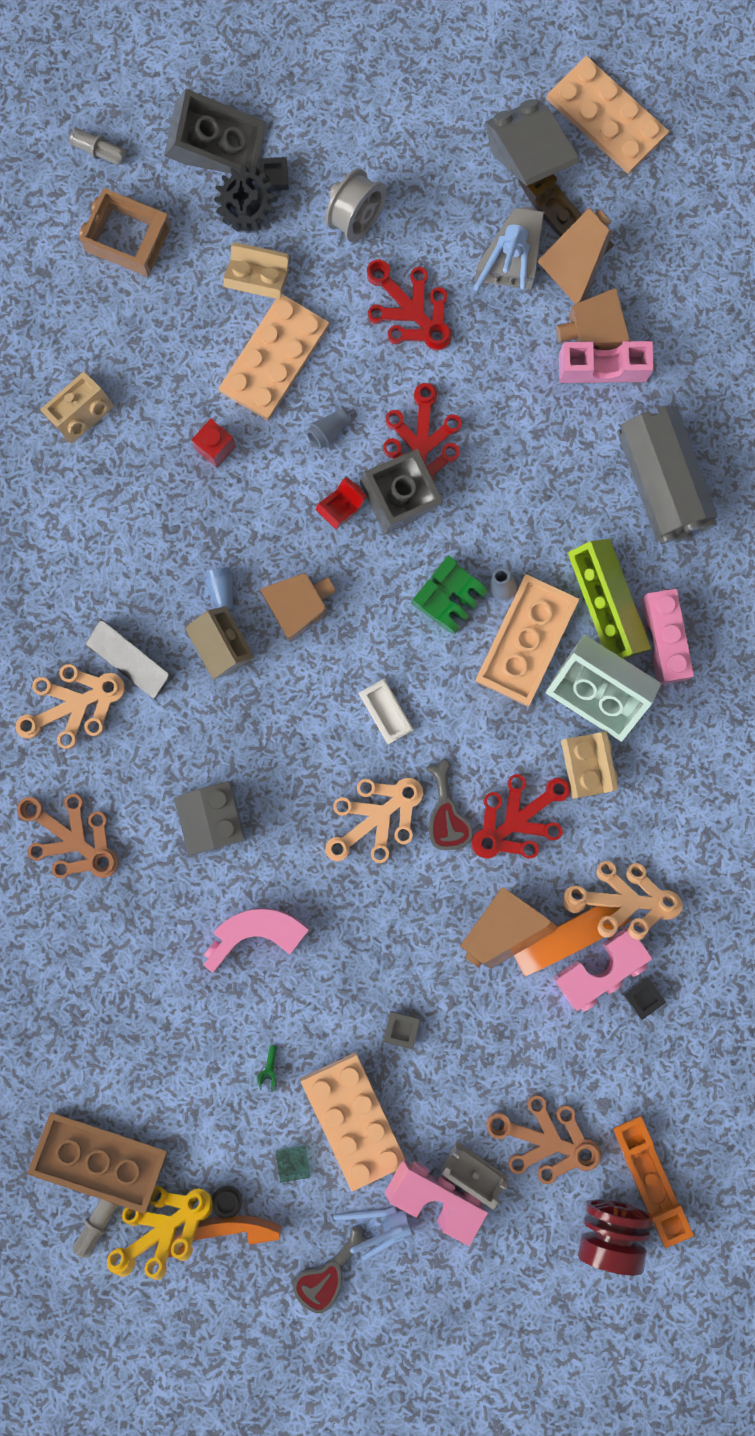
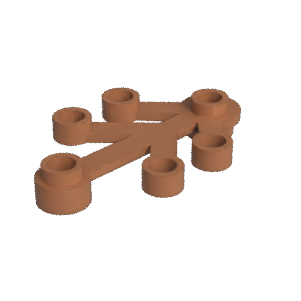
M70 794L64 800V806L69 813L71 830L47 814L39 799L27 797L19 802L17 813L22 820L29 822L37 821L63 840L62 842L50 844H31L28 848V856L32 860L40 861L46 856L76 851L87 858L71 863L65 860L56 861L52 866V873L56 878H66L70 874L91 871L97 877L106 878L117 871L119 858L113 850L108 848L105 831L108 819L103 812H93L88 818V823L94 832L95 848L85 841L81 813L84 801L82 797H79L80 795ZM73 797L79 800V805L75 809L69 806V800ZM30 804H34L37 807V812L34 815L27 813V807ZM95 815H101L103 818V823L100 826L93 824ZM36 846H40L43 850L42 855L38 858L33 855V849ZM101 857L108 858V867L101 868L99 866V859ZM61 863L67 867L64 875H59L56 870L57 866Z
M540 1095L529 1097L527 1106L530 1112L535 1114L544 1133L513 1123L505 1113L499 1111L491 1113L486 1120V1128L493 1138L503 1139L510 1135L539 1145L522 1155L513 1154L509 1158L508 1166L514 1174H522L530 1165L556 1152L568 1156L552 1166L550 1164H542L538 1168L537 1176L543 1184L553 1183L556 1177L576 1167L582 1171H590L600 1163L601 1151L599 1146L590 1139H584L575 1120V1111L569 1105L559 1106L556 1111V1117H558L557 1119L560 1123L565 1124L573 1143L560 1139L546 1110V1101ZM535 1099L542 1101V1107L539 1110H534L531 1107V1103ZM564 1109L571 1111V1117L568 1120H563L560 1117V1113ZM495 1119H502L504 1121V1126L501 1129L493 1128L492 1124ZM583 1149H588L591 1152L590 1157L586 1160L580 1158V1152ZM515 1159L523 1161V1166L520 1169L512 1167V1162ZM544 1169L552 1170L551 1178L543 1179L541 1177L542 1171Z

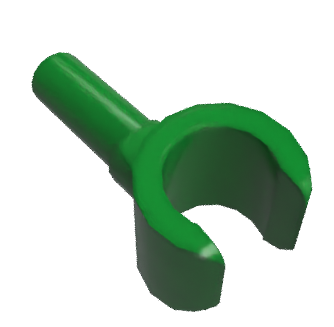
M270 1045L265 1070L261 1071L257 1077L260 1090L265 1079L272 1080L271 1092L277 1087L276 1076L273 1073L276 1046Z

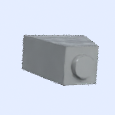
M532 207L514 208L478 263L475 282L478 281L480 274L495 250L499 237L505 235L507 226L514 224L523 226L529 231L527 243L531 246L528 253L525 289H532L535 279L543 212L536 211ZM502 249L483 283L520 288L521 254L518 257H513L509 271L504 273L503 267L507 255Z

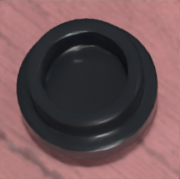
M230 1185L218 1188L212 1197L213 1211L222 1218L237 1215L243 1203L240 1191Z

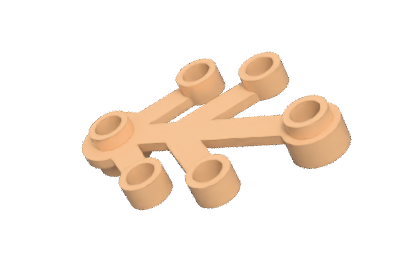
M71 664L64 665L60 669V677L63 681L67 683L79 682L93 688L83 694L54 685L44 677L36 678L32 684L33 691L40 696L50 695L66 702L37 716L30 714L21 716L16 722L17 733L23 738L33 739L40 734L43 726L71 713L65 731L61 732L57 737V743L61 748L72 749L77 744L76 735L87 706L98 701L93 718L86 721L84 728L87 734L94 737L100 736L104 732L103 723L110 704L120 700L125 692L124 681L118 675L105 673L98 678L79 671L78 668ZM68 669L74 670V676L71 679L65 677V672ZM45 681L47 689L40 692L38 685L40 682ZM112 682L114 690L106 693L104 690L105 685ZM26 721H31V730L25 732L23 724ZM98 722L99 730L92 733L90 731L91 723ZM65 735L72 737L70 745L65 746L62 740Z
M404 778L398 781L396 785L373 783L370 779L359 781L357 791L363 797H369L372 794L393 797L384 805L350 802L347 798H338L333 805L334 811L338 815L345 816L349 813L369 817L344 837L330 839L325 849L327 856L334 861L344 860L349 854V847L377 826L375 847L371 850V857L377 863L385 862L389 857L387 839L390 815L399 807L400 822L394 837L400 844L409 843L413 836L410 829L412 807L418 805L423 797L422 786L415 779ZM364 782L372 786V790L368 794H364L360 790V786ZM410 787L413 789L414 795L412 798L407 799L403 796L402 791L404 788ZM340 801L348 803V810L342 813L337 810V804ZM401 829H405L409 833V838L406 841H401L398 838V832ZM335 843H340L343 846V852L340 855H335L332 852V846ZM377 848L385 850L386 855L384 859L378 860L374 857V851Z
M610 861L601 862L596 874L601 881L607 882L618 894L586 892L580 886H571L565 891L563 897L564 907L572 913L582 912L586 905L619 907L620 909L612 916H605L600 920L598 932L603 937H612L616 933L617 928L638 909L651 910L643 919H634L628 928L629 935L633 939L641 940L645 938L648 930L660 919H674L679 916L683 908L681 898L673 891L660 890L646 877V869L639 863L629 866L626 877L629 882L638 884L649 897L639 896L616 874V867ZM608 868L611 874H604L601 869ZM637 870L640 872L641 876L636 877L632 874L631 871ZM572 894H578L582 899H574ZM663 901L670 902L672 906H666ZM608 923L613 929L606 930L603 924ZM634 926H640L644 932L639 933L635 931Z

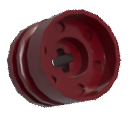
M599 1199L589 1200L586 1204V1211L590 1215L584 1217L583 1223L595 1232H586L581 1235L578 1251L579 1259L592 1267L610 1273L629 1276L641 1275L644 1272L647 1250L636 1242L649 1239L650 1233L645 1228H649L652 1225L653 1217L649 1213L624 1202Z

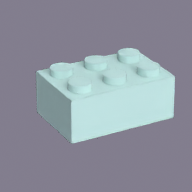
M584 634L555 675L546 694L622 742L653 703L661 683Z

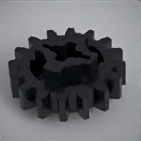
M242 165L240 172L231 168L232 176L228 178L222 175L221 178L225 184L223 186H216V189L221 193L220 196L214 198V201L221 205L216 212L220 216H224L223 223L228 226L232 224L231 228L237 232L242 227L244 232L250 233L251 226L259 231L261 230L260 222L262 220L268 224L270 222L267 217L268 212H276L271 206L272 202L278 201V197L271 194L276 187L271 182H268L270 178L264 172L260 174V170L254 166L249 170L247 166ZM253 181L259 184L262 191L255 190ZM230 207L237 208L239 218L234 216Z

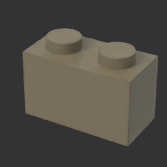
M226 606L207 610L185 627L192 644L197 649L213 680L234 673L254 658Z

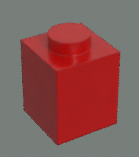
M211 418L191 439L195 450L216 468L236 448L233 436Z

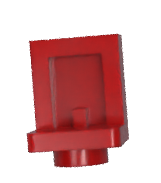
M345 477L334 492L318 503L315 510L337 530L360 510L367 496L357 484H354L348 477Z

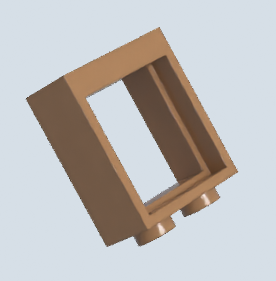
M103 188L100 196H97L92 203V213L88 222H84L80 229L79 237L85 251L149 277L172 227L168 214ZM112 210L150 225L135 257L98 242Z

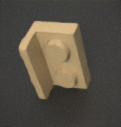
M233 242L231 246V260L223 277V287L280 300L288 277L289 255Z
M83 371L45 404L40 411L72 444L113 409L114 404L104 391Z
M606 731L561 740L572 799L618 790V775L614 769L611 756L612 745Z

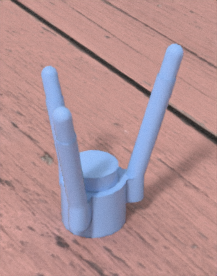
M514 224L507 226L505 235L499 237L495 250L474 286L475 291L480 289L502 249L507 255L503 267L504 273L509 271L513 257H518L521 254L520 288L522 290L525 289L528 253L531 246L527 243L529 231L526 228Z
M395 1206L385 1210L334 1214L333 1219L351 1220L387 1217V1220L382 1221L384 1233L350 1249V1252L354 1254L382 1242L362 1255V1260L365 1261L391 1245L405 1240V1237L412 1235L405 1211L396 1212Z

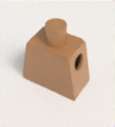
M616 288L573 305L569 313L570 322L556 325L559 343L575 339V342H593V348L596 350H612L620 347L623 341H630Z
M306 573L260 589L289 642L295 640L327 613L322 600L336 593L328 577L312 585Z

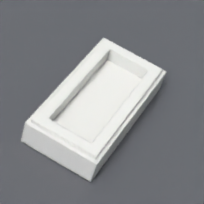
M385 678L359 692L362 701L387 745L414 731Z

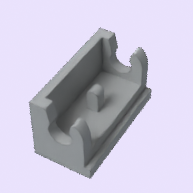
M457 1141L440 1166L443 1176L493 1210L499 1203L498 1196L500 1192L508 1187L506 1180L508 1176Z

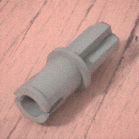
M77 127L73 129L74 132H71L69 138L71 146L90 153L95 159L101 157L116 165L124 164L127 155L125 149L105 141V138L101 135L95 136Z
M100 1199L90 1218L85 1219V1227L73 1246V1252L81 1258L89 1257L101 1234L106 1233V1225L119 1205Z

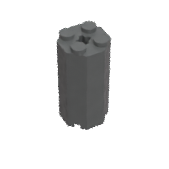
M677 406L657 408L659 414L650 415L649 411L641 413L621 424V429L617 431L656 541H660L661 545L674 540L676 543L693 537L691 532L697 529L705 531L717 526L716 518L718 516Z

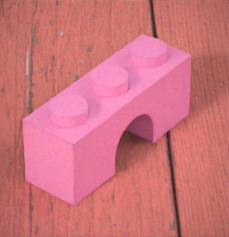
M623 341L620 347L612 350H596L593 348V342H564L559 353V383L647 382L653 372L652 341Z
M677 588L647 593L641 599L646 628H650L654 640L652 661L656 680L661 685L687 681L694 677Z
M629 927L623 928L602 943L609 955V965L603 973L591 975L580 962L576 961L553 977V980L574 1010L582 1009L586 1011L598 1003L596 999L604 992L608 994L613 993L623 985L621 980L630 974L633 977L637 976L648 968L646 963L652 960L640 940L633 939L629 935Z
M402 1160L384 1192L389 1203L417 1218L425 1204L431 1201L442 1202L443 1209L437 1219L443 1233L470 1246L488 1214L481 1201L467 1191L463 1193L455 1188L456 1184L448 1178L440 1175L439 1179L430 1175V1170L421 1163L414 1161L413 1164Z

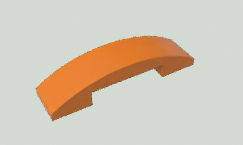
M592 906L589 910L558 925L552 934L514 955L524 976L552 965L604 938L598 932L600 920L605 916H612L620 908ZM630 917L617 930L631 921ZM603 924V927L606 930L613 929V927L610 924Z
M642 1116L613 1127L622 1154L647 1212L653 1217L652 1223L664 1248L666 1249L693 1237V1232L666 1177Z
M235 1215L234 1217L222 1218L217 1216L199 1221L194 1240L247 1232L250 1245L280 1240L282 1231L281 1225L258 1217ZM184 1227L176 1231L173 1242L181 1238ZM185 1245L180 1247L179 1255L184 1252ZM170 1249L168 1258H169V1257H173L172 1254H171V1249Z

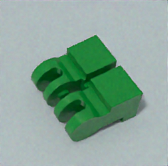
M448 555L413 598L411 604L448 632L455 635L460 627L450 618L449 614H454L465 622L469 615L463 610L461 605L467 606L471 610H475L478 606V603L468 594V591L473 592L481 599H484L489 592L481 582L469 575L457 564V561ZM454 595L461 605L455 604L448 598Z

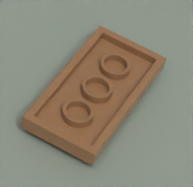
M50 1112L27 1175L146 1214L168 1151Z

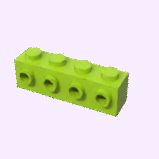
M610 538L589 541L567 552L602 646L624 660L650 650V643Z

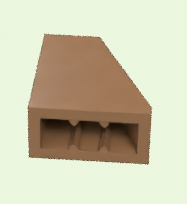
M588 208L537 261L575 304L586 300L613 233V230L608 226L612 221L601 209L596 212L594 209Z
M502 887L460 947L468 952L465 958L476 967L480 968L484 964L492 969L552 934L557 929V926Z

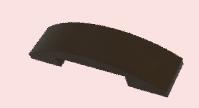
M554 174L527 186L518 179L535 209L543 212V219L560 237L581 217L582 214L556 185L558 178ZM609 241L604 255L615 246L611 241Z

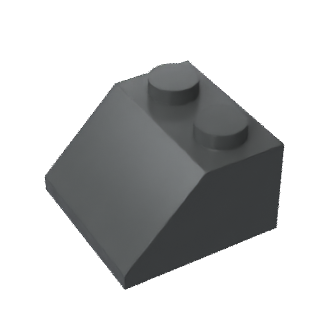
M418 449L364 471L359 482L384 534L412 523L443 503Z
M227 781L200 788L174 798L188 856L247 841L232 782Z

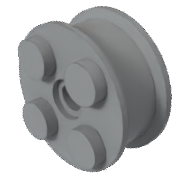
M354 169L341 183L336 182L329 192L331 200L324 217L326 225L331 229L339 228L345 233L346 239L350 242L360 240L378 219L383 209L387 195L386 185L382 182L374 183L369 180L367 173L363 169Z

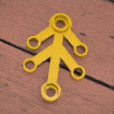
M156 1186L150 1204L157 1208L168 1205L180 1210L171 1216L150 1212L144 1214L136 1211L135 1217L130 1220V1215L135 1210L125 1208L122 1213V1219L130 1226L140 1224L154 1228L126 1249L117 1248L113 1250L107 1258L109 1271L120 1277L129 1275L135 1267V1258L157 1242L159 1243L154 1258L149 1259L145 1264L144 1270L148 1277L160 1280L165 1276L167 1271L166 1262L170 1249L172 1256L180 1261L188 1260L193 1253L192 1243L198 1223L208 1218L212 1212L213 1203L210 1194L203 1189H194L186 1196L168 1193L162 1187ZM161 1192V1198L156 1202V1195ZM199 1200V1205L193 1209L194 1204ZM185 1223L181 1238L173 1242L176 1229ZM185 1245L184 1252L179 1255L180 1247ZM121 1256V1261H120V1263H119L118 1265H116L117 1260H118L119 1257ZM156 1264H159L158 1271L155 1274H153L152 1271L154 1266Z

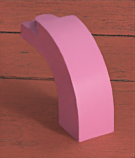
M256 908L241 912L223 922L213 932L222 942L219 944L215 941L206 951L204 956L208 960L204 963V966L213 973L238 942L255 936L270 939L288 954H291L310 928L296 917L276 909Z

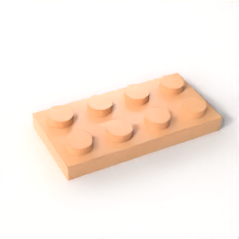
M587 56L547 94L546 99L627 174H630L669 133L668 129Z
M282 294L280 300L276 299L221 383L218 388L219 392L269 421L329 327V322Z
M525 574L475 682L529 707L579 599Z
M357 1052L300 1078L301 1084L352 1192L397 1171L402 1160L407 1162Z

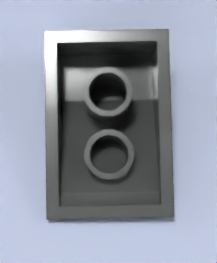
M186 88L175 101L164 156L185 165L231 173V168L240 172L242 165L247 166L251 170L253 166L256 168L258 166L266 122Z
M538 99L526 100L521 103L520 107L510 111H501L494 118L485 121L493 156L526 186L580 163L577 153L552 112Z

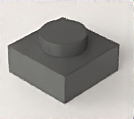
M390 1011L383 1042L413 1049L420 1018Z

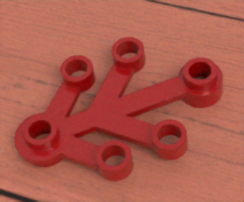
M376 259L367 266L368 281L374 286H381L401 308H383L378 304L373 305L368 310L370 322L380 324L384 320L414 321L422 329H403L399 325H393L388 330V340L395 345L401 344L403 341L424 342L432 350L439 351L445 349L452 339L451 329L444 323V304L447 301L446 290L436 287L430 293V302L433 305L431 321L423 312L424 284L427 282V271L423 267H415L411 271L410 280L413 284L411 300L390 278V267L387 262ZM376 271H380L384 274V276L380 279L374 278L373 273ZM422 273L424 278L418 281L414 278V274ZM436 293H441L444 299L436 301L433 296ZM375 310H379L382 313V316L380 318H374L372 317L371 313ZM399 331L402 336L399 339H394L391 333ZM439 332L443 338L436 341L432 338V334Z
M421 383L414 390V401L419 406L417 437L403 422V415L400 411L391 410L386 415L387 427L395 430L412 451L418 449L425 465L427 454L451 434L458 433L462 425L461 418L458 415H448L444 420V425L428 437L430 407L435 404L437 399V390L430 383ZM423 390H428L431 393V396L428 398H424L421 396L420 392ZM397 416L400 421L397 424H392L389 418ZM453 420L457 422L458 426L450 428L447 423ZM390 438L385 441L383 451L388 458L395 459L404 455L401 452V444L397 439ZM455 443L445 444L442 454L426 466L433 482V476L448 463H453L458 459L460 450ZM390 444H394L398 450L391 453L387 450V447ZM447 449H453L455 450L456 455L453 457H449L446 455L445 451Z
M514 774L507 781L509 795L505 822L496 829V810L501 807L502 798L496 792H490L484 797L485 814L483 829L477 831L472 838V849L481 858H493L499 852L521 854L527 859L536 857L539 847L534 841L529 840L517 843L502 840L512 832L545 836L551 841L558 840L563 834V829L558 823L552 822L546 825L526 821L552 801L560 802L565 800L570 794L569 783L559 777L551 779L546 784L545 792L519 811L521 791L526 786V780L522 775ZM513 778L521 780L522 786L519 789L512 787L511 781ZM555 784L563 786L564 791L561 795L554 793L553 787ZM489 796L497 797L498 804L496 807L488 805L487 799ZM550 826L557 827L558 835L556 837L549 836L548 828ZM484 838L492 840L493 844L490 849L482 847L481 843ZM526 844L534 846V853L532 855L525 854L524 847Z

